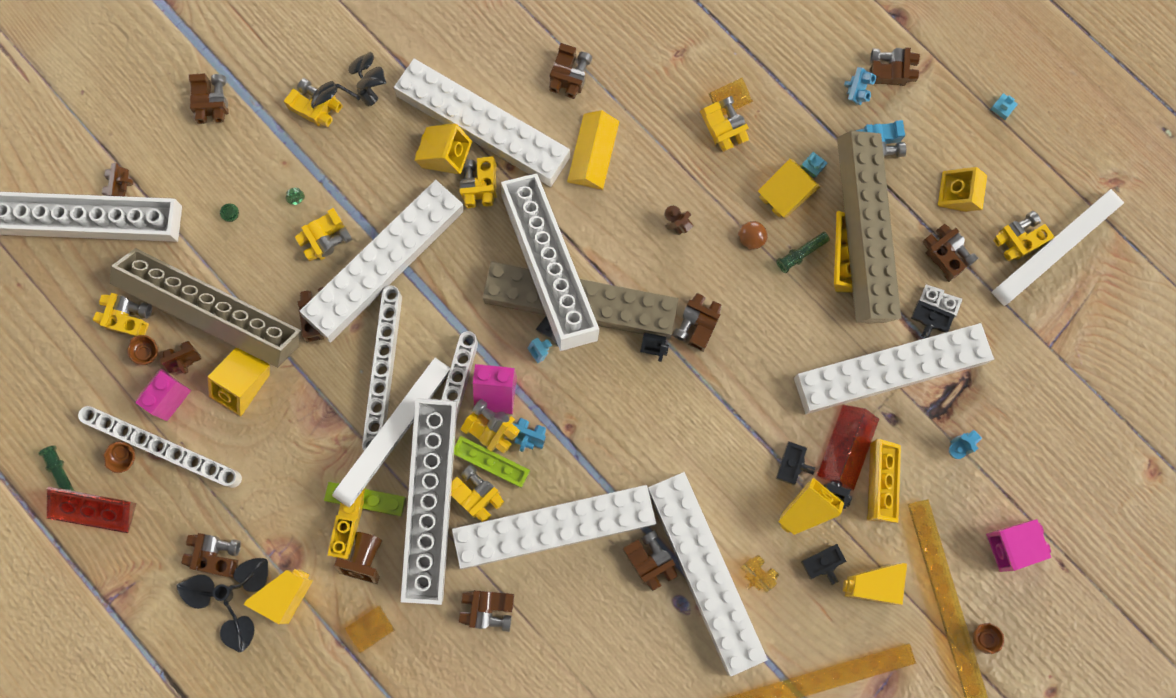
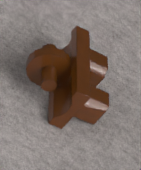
M112 163L111 168L105 170L104 176L109 180V184L103 187L102 194L104 196L125 197L127 186H133L134 183L132 179L128 178L129 170L120 167L117 163Z
M674 205L666 208L664 215L666 220L670 222L665 225L668 230L674 229L680 235L687 233L694 226L688 219L691 216L689 211L681 213L680 209Z
M189 341L181 343V350L175 352L173 349L163 351V358L160 359V363L169 373L181 370L183 374L189 372L187 367L202 359L199 352Z

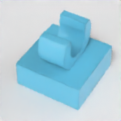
M1003 93L991 110L1006 120L1018 104L1010 95L1006 96Z
M812 152L803 162L801 168L813 178H816L827 165V162Z
M539 338L531 341L527 349L536 362L540 363L548 355L549 347L552 344L548 339L541 342Z

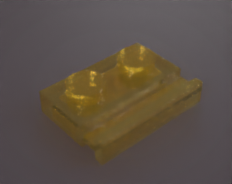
M743 78L737 79L709 93L713 104L732 96L734 99L732 106L735 110L753 102ZM725 108L720 109L723 116L727 114Z
M379 605L347 626L345 630L358 648L359 653H362L394 632L395 628H393L387 615Z

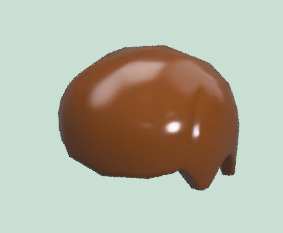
M757 221L745 223L738 232L741 244L750 250L759 249L765 245L768 239L766 228Z
M138 335L130 340L127 353L130 360L137 365H148L157 358L158 346L151 337Z
M116 441L110 444L103 454L105 467L114 473H122L129 470L135 461L134 448L125 441Z
M991 623L980 624L973 633V643L980 652L994 654L1002 649L1004 634L1000 628Z

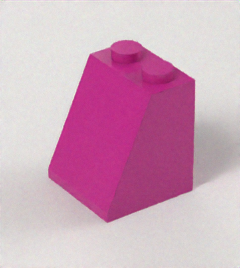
M475 364L473 377L474 406L482 399L487 403L486 408L494 413L505 412V414L513 415L517 382L515 368Z
M160 368L136 398L135 403L150 414L168 421L192 390Z
M1037 519L986 534L999 572L1015 571L1051 558V548L1044 539L1043 526Z

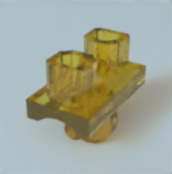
M759 555L752 559L750 558L740 568L746 573L744 578L749 581L746 586L748 589L754 586L758 591L762 588L767 593L777 585L776 580L779 574L772 568L765 572L761 568L765 563L764 559Z

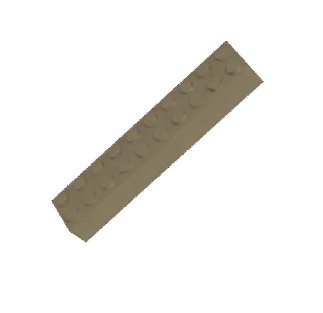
M849 131L837 137L856 323H887L901 319L882 137L881 133Z
M137 248L111 266V285L277 368L299 346L302 330Z
M491 262L483 295L485 304L546 316L529 269ZM580 279L598 326L642 335L645 332L665 336L667 340H670L679 298Z

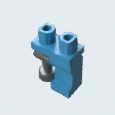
M903 120L889 124H868L864 129L856 130L881 133L884 156L896 154L897 157L906 156V144L901 142L905 137ZM896 143L895 146H886V144Z

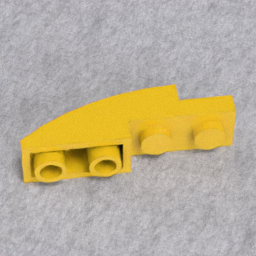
M365 488L350 507L340 503L327 556L349 558L363 509Z

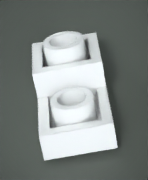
M925 285L920 301L955 315L954 318H956L962 299L946 294L942 289Z

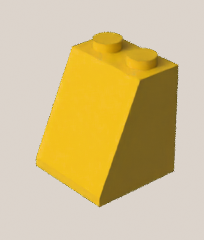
M455 123L426 127L414 161L423 169L461 175L472 140Z
M789 158L758 192L761 194L759 198L766 205L770 203L774 207L772 211L779 218L781 216L787 218L815 193L820 186L794 160Z
M236 347L208 376L209 397L241 417L269 377L270 365Z
M813 477L782 512L778 522L784 531L795 535L838 517L842 513L844 502Z
M892 564L848 576L847 580H844L843 583L845 597L890 605H903L907 564Z
M286 570L247 599L243 605L277 624H289L313 580L309 579L310 574L303 570Z

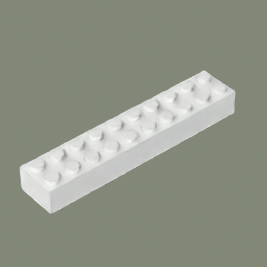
M416 59L412 60L394 86L398 98L443 124H458L473 142L529 175L537 173L540 181L550 187L570 159L569 148Z
M538 174L501 182L503 202L559 350L563 351L598 341V324Z
M435 180L300 310L302 317L331 343L383 292L385 287L389 286L463 213V204Z
M0 192V235L178 242L182 205L176 199Z
M979 323L799 373L795 376L794 380L805 414L985 365L994 360L982 324Z
M415 399L401 602L442 605L458 401Z
M685 472L648 487L649 496L727 675L731 677L767 661L766 654Z
M644 485L452 529L460 569H466L655 526L656 521L648 487Z

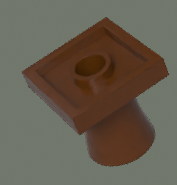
M356 532L350 560L336 558L334 566L339 574L378 584L380 576L377 570L371 567V564L383 540L371 534Z

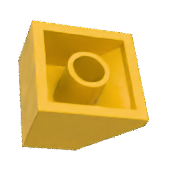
M978 167L943 171L938 206L964 212L983 210L987 175Z

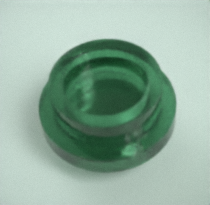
M291 188L286 192V201L289 204H300L305 198L304 192L299 188Z
M225 204L221 207L220 216L226 222H233L239 216V209L234 204Z

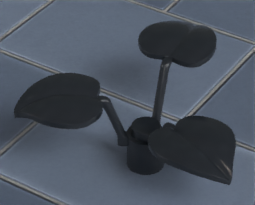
M368 52L358 57L349 66V73L356 74L358 72L361 78L356 85L358 94L330 81L321 85L315 91L311 100V107L314 109L315 106L330 100L336 94L337 88L354 96L358 101L361 99L368 107L374 105L378 100V96L371 87L386 84L387 82L384 70L380 66L366 72L364 77L362 75V70L368 69L373 63V53Z
M255 558L240 564L234 572V579L240 583L238 585L227 587L224 584H220L215 587L213 580L207 575H196L177 584L180 597L192 608L202 609L207 607L210 603V597H214L226 606L233 620H228L222 625L220 637L226 646L238 653L246 650L252 642L255 627L253 621L248 616H241L237 619L236 614L229 605L233 598L232 590L239 589L242 586L247 592L261 590L268 580V560L265 558Z

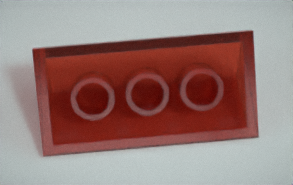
M842 405L817 477L829 482L841 483L842 487L854 491L879 418L865 408Z
M48 486L47 519L129 533L136 503Z

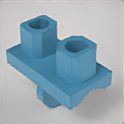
M857 67L856 74L852 76L851 81H845L844 86L848 88V100L855 102L856 105H861L862 102H869L871 92L866 90L867 84H875L876 75L861 67Z
M520 418L516 424L513 423L520 430L514 442L521 445L519 451L524 452L525 448L533 450L534 446L540 449L543 448L546 438V427L536 425L535 430L532 431L527 429L529 422L523 418Z
M972 430L970 433H964L953 438L950 441V456L954 459H962L966 455L975 452L978 449L976 444L982 437L975 430Z

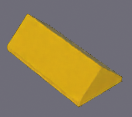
M603 110L583 115L567 180L568 183L600 190L604 189L619 121Z
M837 211L834 287L836 292H853L845 212Z
M876 439L870 443L867 520L898 523L901 445L882 439Z

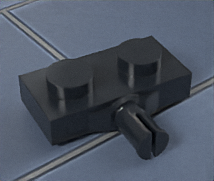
M919 300L916 303L911 319L925 326L921 336L929 338L932 329L944 333L949 332L955 315Z
M790 441L787 442L776 479L795 485L798 475L802 471L814 474L815 467L804 464L806 447Z
M838 544L801 561L810 579L819 575H827L831 585L839 582L834 570L839 565L847 562Z

